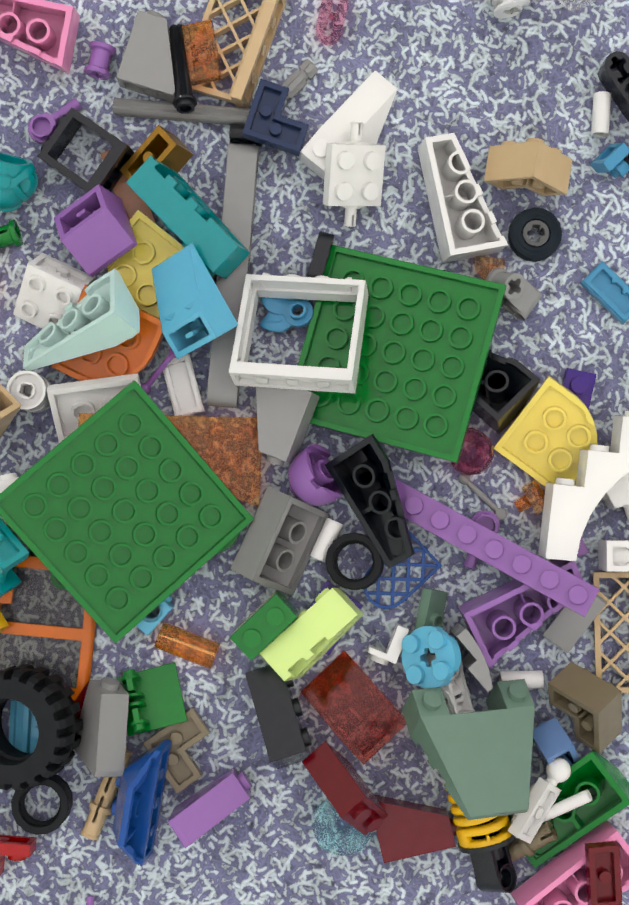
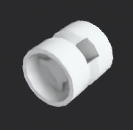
M23 370L15 373L9 379L6 390L22 405L20 407L21 410L39 413L50 406L46 390L48 385L52 384L47 378L32 371Z

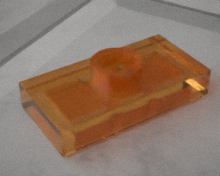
M211 19L183 25L182 29L191 84L195 86L222 80L214 26Z

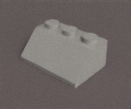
M267 486L253 517L254 520L249 526L230 569L254 582L293 596L325 520L329 517V513Z

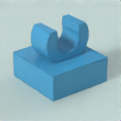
M624 142L610 144L590 165L597 173L609 172L614 178L618 175L623 177L629 171V165L623 160L629 154V148Z

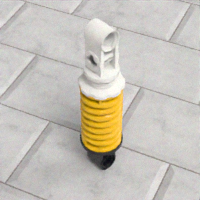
M435 654L426 656L431 666L432 660L436 659ZM461 660L458 672H455L450 679L452 681L448 685L441 687L450 714L476 712L472 707ZM449 793L447 799L452 803L450 811L455 815L453 823L458 826L456 829L458 849L462 853L470 854L477 887L483 892L511 893L515 889L517 875L508 848V844L516 838L508 832L511 826L509 815L468 820Z

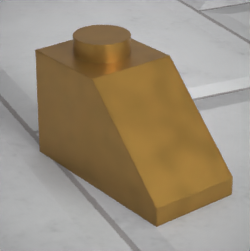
M158 125L120 171L129 180L151 155L174 171L179 172L194 154L176 135Z

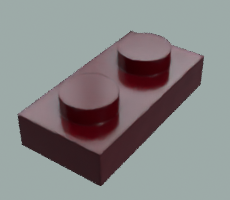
M616 841L586 843L588 905H622L619 844Z

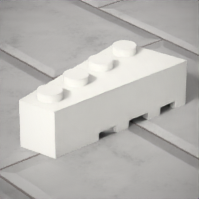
M455 133L426 137L417 149L442 263L499 253L508 246V243L496 225L497 220L493 212L489 211L482 196L484 193L479 183L476 184L470 171L471 166Z

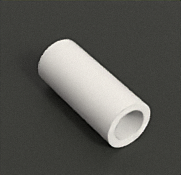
M599 91L593 94L591 136L593 137L609 136L610 92Z
M327 517L310 556L325 562L327 550L333 541L338 538L343 524Z
M542 670L499 671V681L525 679L528 689H543L544 687Z

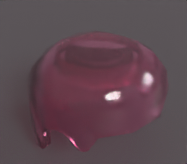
M468 428L458 464L451 462L452 466L458 472L468 476L483 473L490 467L494 457V448L491 440L483 432L474 428Z

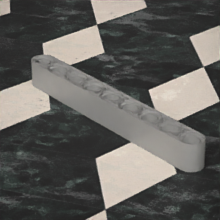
M229 143L222 222L248 249L250 254L226 279L217 275L216 286L238 322L246 274H249L256 197V192L254 191H256L259 146ZM237 326L211 341L207 406L238 407L240 386L234 385L229 374Z

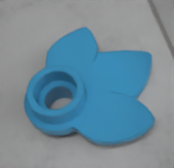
M261 297L264 307L269 312L262 319L260 326L269 332L283 333L292 326L296 328L305 327L313 317L314 309L308 300ZM296 309H303L302 314L294 315Z

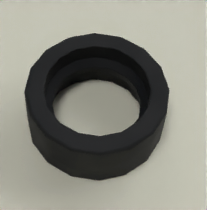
M356 532L343 534L335 539L327 550L325 560L327 572L332 580L342 588L350 590L366 589L376 583L383 572L385 563L369 536ZM356 543L365 546L370 551L373 564L366 576L354 580L347 578L341 573L337 560L339 553L344 547Z
M55 774L36 785L51 787L60 798L58 813L47 821L34 819L25 808L26 795L34 787L30 786L25 790L14 792L11 801L12 815L16 823L24 831L35 835L48 834L58 829L69 816L73 805L72 791L68 783L59 775Z

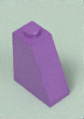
M234 767L175 806L168 823L183 846L186 848L249 800L252 783L244 771L239 773Z

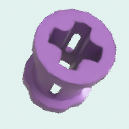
M91 41L89 48L92 51L89 64L84 67V73L96 79L108 80L111 76L109 67L112 56L116 55V48L104 42Z

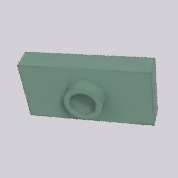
M423 588L414 630L423 626L443 627V615L448 592Z

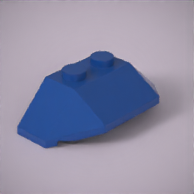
M168 739L133 759L124 768L123 776L116 779V787H119L118 796L115 798L111 808V815H114L113 832L118 847L135 864L140 866L153 853L172 740Z

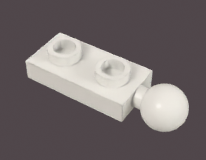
M557 757L550 764L547 763V778L544 780L539 777L536 783L530 787L528 811L526 813L514 814L508 832L531 844L562 791L556 787L557 784L566 781L570 777L571 767L563 758Z

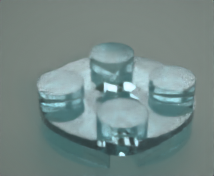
M328 798L317 806L313 815V832L322 849L335 855L346 856L360 852L366 847L372 832L364 835L352 825L351 827H346L345 831H339V827L334 826V822L340 821V815Z

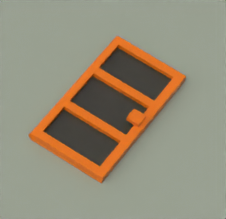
M6 523L8 528L28 550L29 556L12 568L22 581L21 584L0 597V611L9 627L0 632V671L23 664L33 665L34 668L40 666L47 668L50 671L49 676L57 674L63 679L61 684L64 688L71 687L74 692L71 698L75 701L91 679L96 622L67 590L58 589L52 584L49 569Z

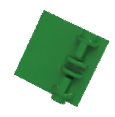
M175 662L135 672L134 669L126 670L123 672V676L117 677V680L129 693L128 737L188 721Z

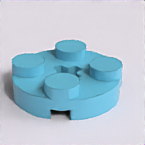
M419 627L403 638L402 664L409 683L425 689L444 687L452 681L450 679L454 673L458 672L461 665L459 644L442 627ZM428 650L436 655V659L431 662L432 666L426 658Z

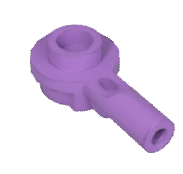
M74 98L53 114L45 112L44 114L35 115L28 124V133L31 139L43 144L45 140L50 138L57 129L61 117L67 114L71 107L77 111L82 109L77 99Z
M478 511L472 516L471 520L498 533L500 528L499 519L491 511ZM468 553L463 565L475 569L478 558Z

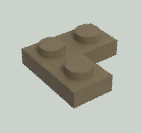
M194 707L186 711L187 722L164 727L142 743L148 751L165 739L172 740L166 779L177 794L203 775L187 749L210 734L211 731Z

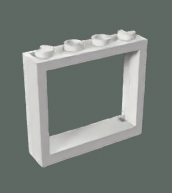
M263 273L262 275L246 274L229 374L234 385L355 394L369 296L366 280H355L352 277L335 279L322 275L300 277L296 274H288L286 276H276L268 273ZM259 297L356 302L347 369L248 362Z

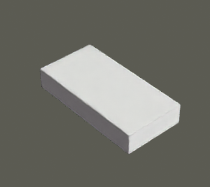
M186 354L179 359L173 358L163 370L175 418L179 419L205 412L190 354Z

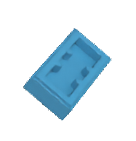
M601 261L579 284L623 325L629 319V286L610 267Z

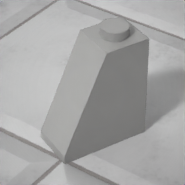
M138 10L116 78L122 88L167 102H173L176 97L167 19L155 11L149 10L146 13Z
M256 387L258 451L268 455L266 461L282 467L285 462H292L293 458L300 451L320 396L307 390Z
M104 677L102 680H89L79 719L83 720V729L77 732V735L81 736L79 747L74 750L94 777H122L124 773L129 693L117 679L111 677Z

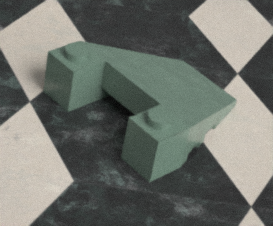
M525 679L496 682L486 699L488 711L450 714L441 687L412 690L402 708L411 739L416 745L420 744L429 757L427 762L433 770H438L446 782L445 788L468 820L526 813L529 809L535 704Z

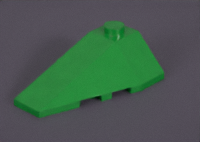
M592 750L570 765V777L556 786L562 791L555 803L586 789L591 793L593 801L549 820L553 824L550 830L556 829L558 840L537 849L536 854L531 857L526 855L534 868L629 805V782L615 765L596 751Z

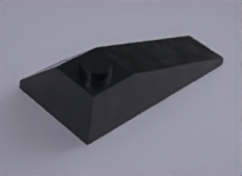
M489 350L473 412L500 434L524 408L540 383V378L518 360L510 357L504 358Z

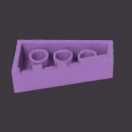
M557 559L550 561L552 564L583 580L575 561ZM513 579L458 606V609L490 669L498 662L497 659L508 650L510 652L514 649L521 639L532 630H537L543 625L542 622L554 612L557 613L564 606L520 581Z

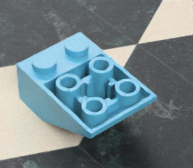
M193 243L152 268L162 333L177 359L238 326L236 319Z

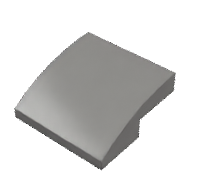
M458 623L450 632L469 652L462 659V663L480 685L489 692L493 689L486 660L468 630Z

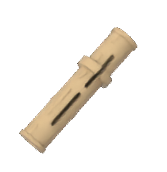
M127 749L125 751L124 768L127 766L129 759L133 754L131 751ZM103 777L95 799L91 800L88 806L90 812L80 834L91 840H99V835L107 815H111V805L118 790V787H116L117 777Z

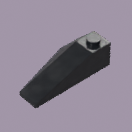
M374 434L325 464L386 566L390 569L415 553L390 460Z

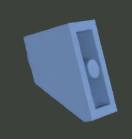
M556 717L549 721H543L534 728L533 742L546 766L547 763L550 764L557 757L565 759L569 765L579 760L574 744Z

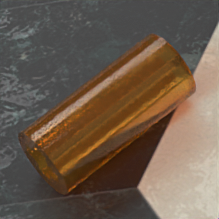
M166 622L163 623L154 648L211 669L220 647V643Z

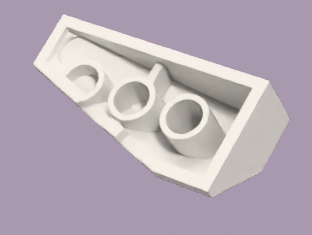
M374 71L300 151V161L324 180L327 143H342L350 140L351 122H363L362 141L368 144H377L398 88L377 71Z

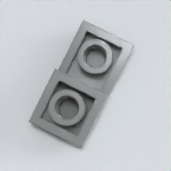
M597 595L585 617L564 606L543 635L568 653L594 621L607 601Z

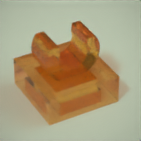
M533 479L522 487L525 495L514 501L519 512L531 506L536 514L543 511L545 493L539 482Z

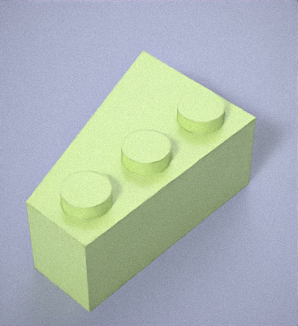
M326 588L315 598L316 603L308 610L302 611L293 621V624L280 633L273 642L259 653L283 681L302 678L364 615L340 588H331L330 590Z

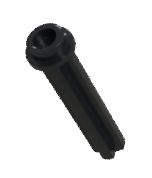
M173 24L169 28L176 91L173 106L179 113L189 114L194 111L197 99L192 94L186 31L183 24Z

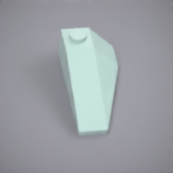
M115 268L92 282L84 289L87 295L76 305L72 302L64 308L65 314L56 324L49 322L24 346L23 369L31 371L112 348L133 338L140 332L139 308L120 273Z

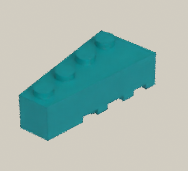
M151 155L126 182L146 205L160 217L166 228L183 241L181 244L184 248L193 243L211 276L217 274L226 279L250 254L248 249L182 176Z

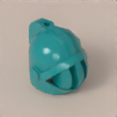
M0 152V211L12 212L17 210L23 202L29 200L31 195L36 192L38 175L32 161Z

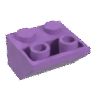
M100 184L96 185L54 217L62 243L91 277H94L138 245L122 199Z

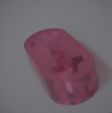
M322 0L316 23V37L321 44L331 46L340 40L348 12L349 0H340L342 4H338L336 13L331 12L332 3L330 1L333 0ZM329 20L334 21L333 31L335 32H331L330 36H325L323 29L327 28Z

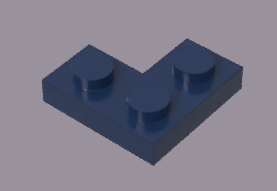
M260 79L242 132V138L299 156L309 125L281 116L289 93L288 87Z

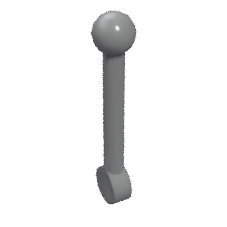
M461 473L459 475V482L464 485L466 484L495 512L494 514L498 519L503 520L506 518L507 511L504 508H498L470 481L469 474Z

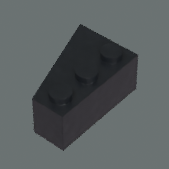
M270 665L245 673L270 763L277 769L303 761L311 754L308 746H311L312 742L307 727L302 728L299 716L303 715L298 697L293 699L290 687L294 686V681H283Z

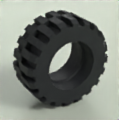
M23 664L0 671V789L7 791L10 788L15 791L25 790L30 786L34 787L64 769V765L69 763L75 756L73 750L80 745L81 736L77 735V732L83 729V720L78 719L77 712L81 711L79 702H73L71 696L74 692L71 687L64 688L61 684L63 679L57 674L49 676L50 671L47 668L41 666L34 668L33 665ZM9 699L19 701L27 706L37 721L39 737L33 753L22 752L15 748L7 740L3 732L2 712Z

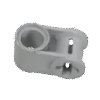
M495 268L489 272L486 278L487 281L507 286L502 305L506 311L519 320L525 321L542 298L540 291L533 287L519 273H509L503 268Z

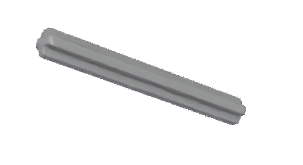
M115 98L112 106L113 113L116 116L225 125H245L250 108L197 104L193 112L181 114L173 106V102Z

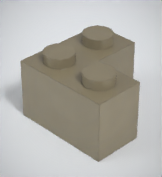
M570 662L548 683L549 704L574 718L576 740L600 754L622 732L621 690L612 683L605 682L593 675L588 669L581 668L573 662Z

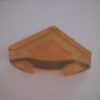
M475 256V270L481 279L486 280L492 269H504L505 259Z

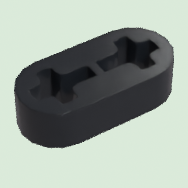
M322 231L319 232L307 277L324 275L335 235Z

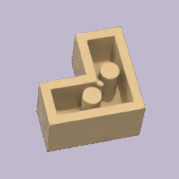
M528 138L526 142L521 143L503 141L502 145L489 146L484 181L502 190L527 188L541 196L567 195L572 159L562 154L560 149L544 144L545 141L539 138Z

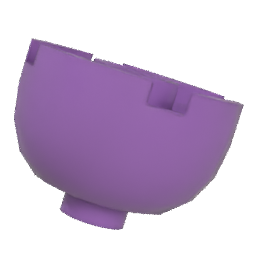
M311 444L300 451L293 458L288 469L291 493L296 498L312 506H325L343 496L325 464L330 462L328 457L332 454L321 445Z

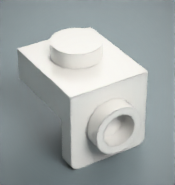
M396 623L386 651L369 644L367 652L372 654L371 660L385 666L388 665L389 661L396 664L403 649L402 640L408 634L409 628Z

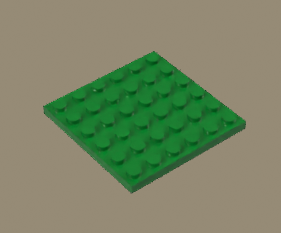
M332 245L323 276L335 279L352 277L355 280H366L369 296L356 392L354 394L310 391L320 396L310 424L364 439L374 434L379 443L458 464L507 286ZM316 300L313 317L310 321L299 358V366L347 369L356 302Z
M135 380L0 493V516L115 644L254 520Z

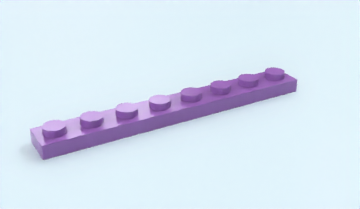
M395 479L405 519L581 616H586L600 591L599 588Z

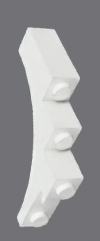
M625 411L624 416H614L610 452L609 446L590 444V450L580 449L576 485L574 479L556 478V483L546 482L538 550L539 556L547 559L576 561L581 536L590 515L602 497L623 476L629 473V411Z

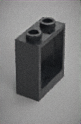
M71 107L69 112L64 114L59 120L58 127L52 136L42 144L41 152L37 157L85 192L90 191L98 184L111 192L123 175L120 169L134 152L127 144ZM81 125L113 146L88 182L57 161Z

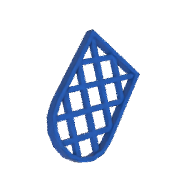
M410 531V538L412 537L421 547L413 548L414 552H422L421 563H410L411 557L407 558V563L400 562L395 565L407 566L406 577H395V566H393L391 577H379L376 582V591L364 589V594L369 602L376 607L390 609L399 606L404 601H407L420 586L442 567L438 560L428 551L427 547ZM425 553H427L436 564L425 563ZM371 566V567L369 568V570L366 572L365 576L369 573V571L371 570L372 566ZM410 566L421 567V578L410 577ZM425 567H435L425 577ZM380 580L391 581V592L380 591ZM395 581H406V592H395ZM410 581H419V583L409 592ZM369 595H376V602ZM380 595H391V604L387 606L379 604ZM394 596H405L394 604Z

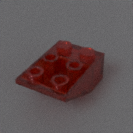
M345 650L301 690L303 696L363 765L406 725L403 712Z

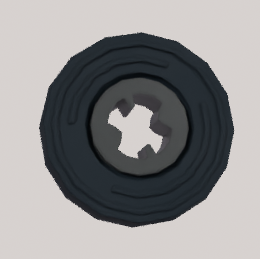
M534 207L523 210L515 216L509 226L508 240L510 248L518 257L526 261L537 262L547 259L556 252L561 243L562 230L560 222L553 213L543 208ZM532 228H537V232H542V236L538 238L537 242H533V237L529 239L527 235L531 232Z

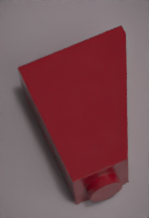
M374 795L388 813V816L377 829L384 863L456 847L454 837L457 836V826L453 823V817L449 818L446 809Z

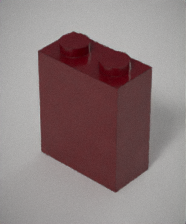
M326 741L302 761L343 820L364 835L377 830L381 826L388 813L351 763Z

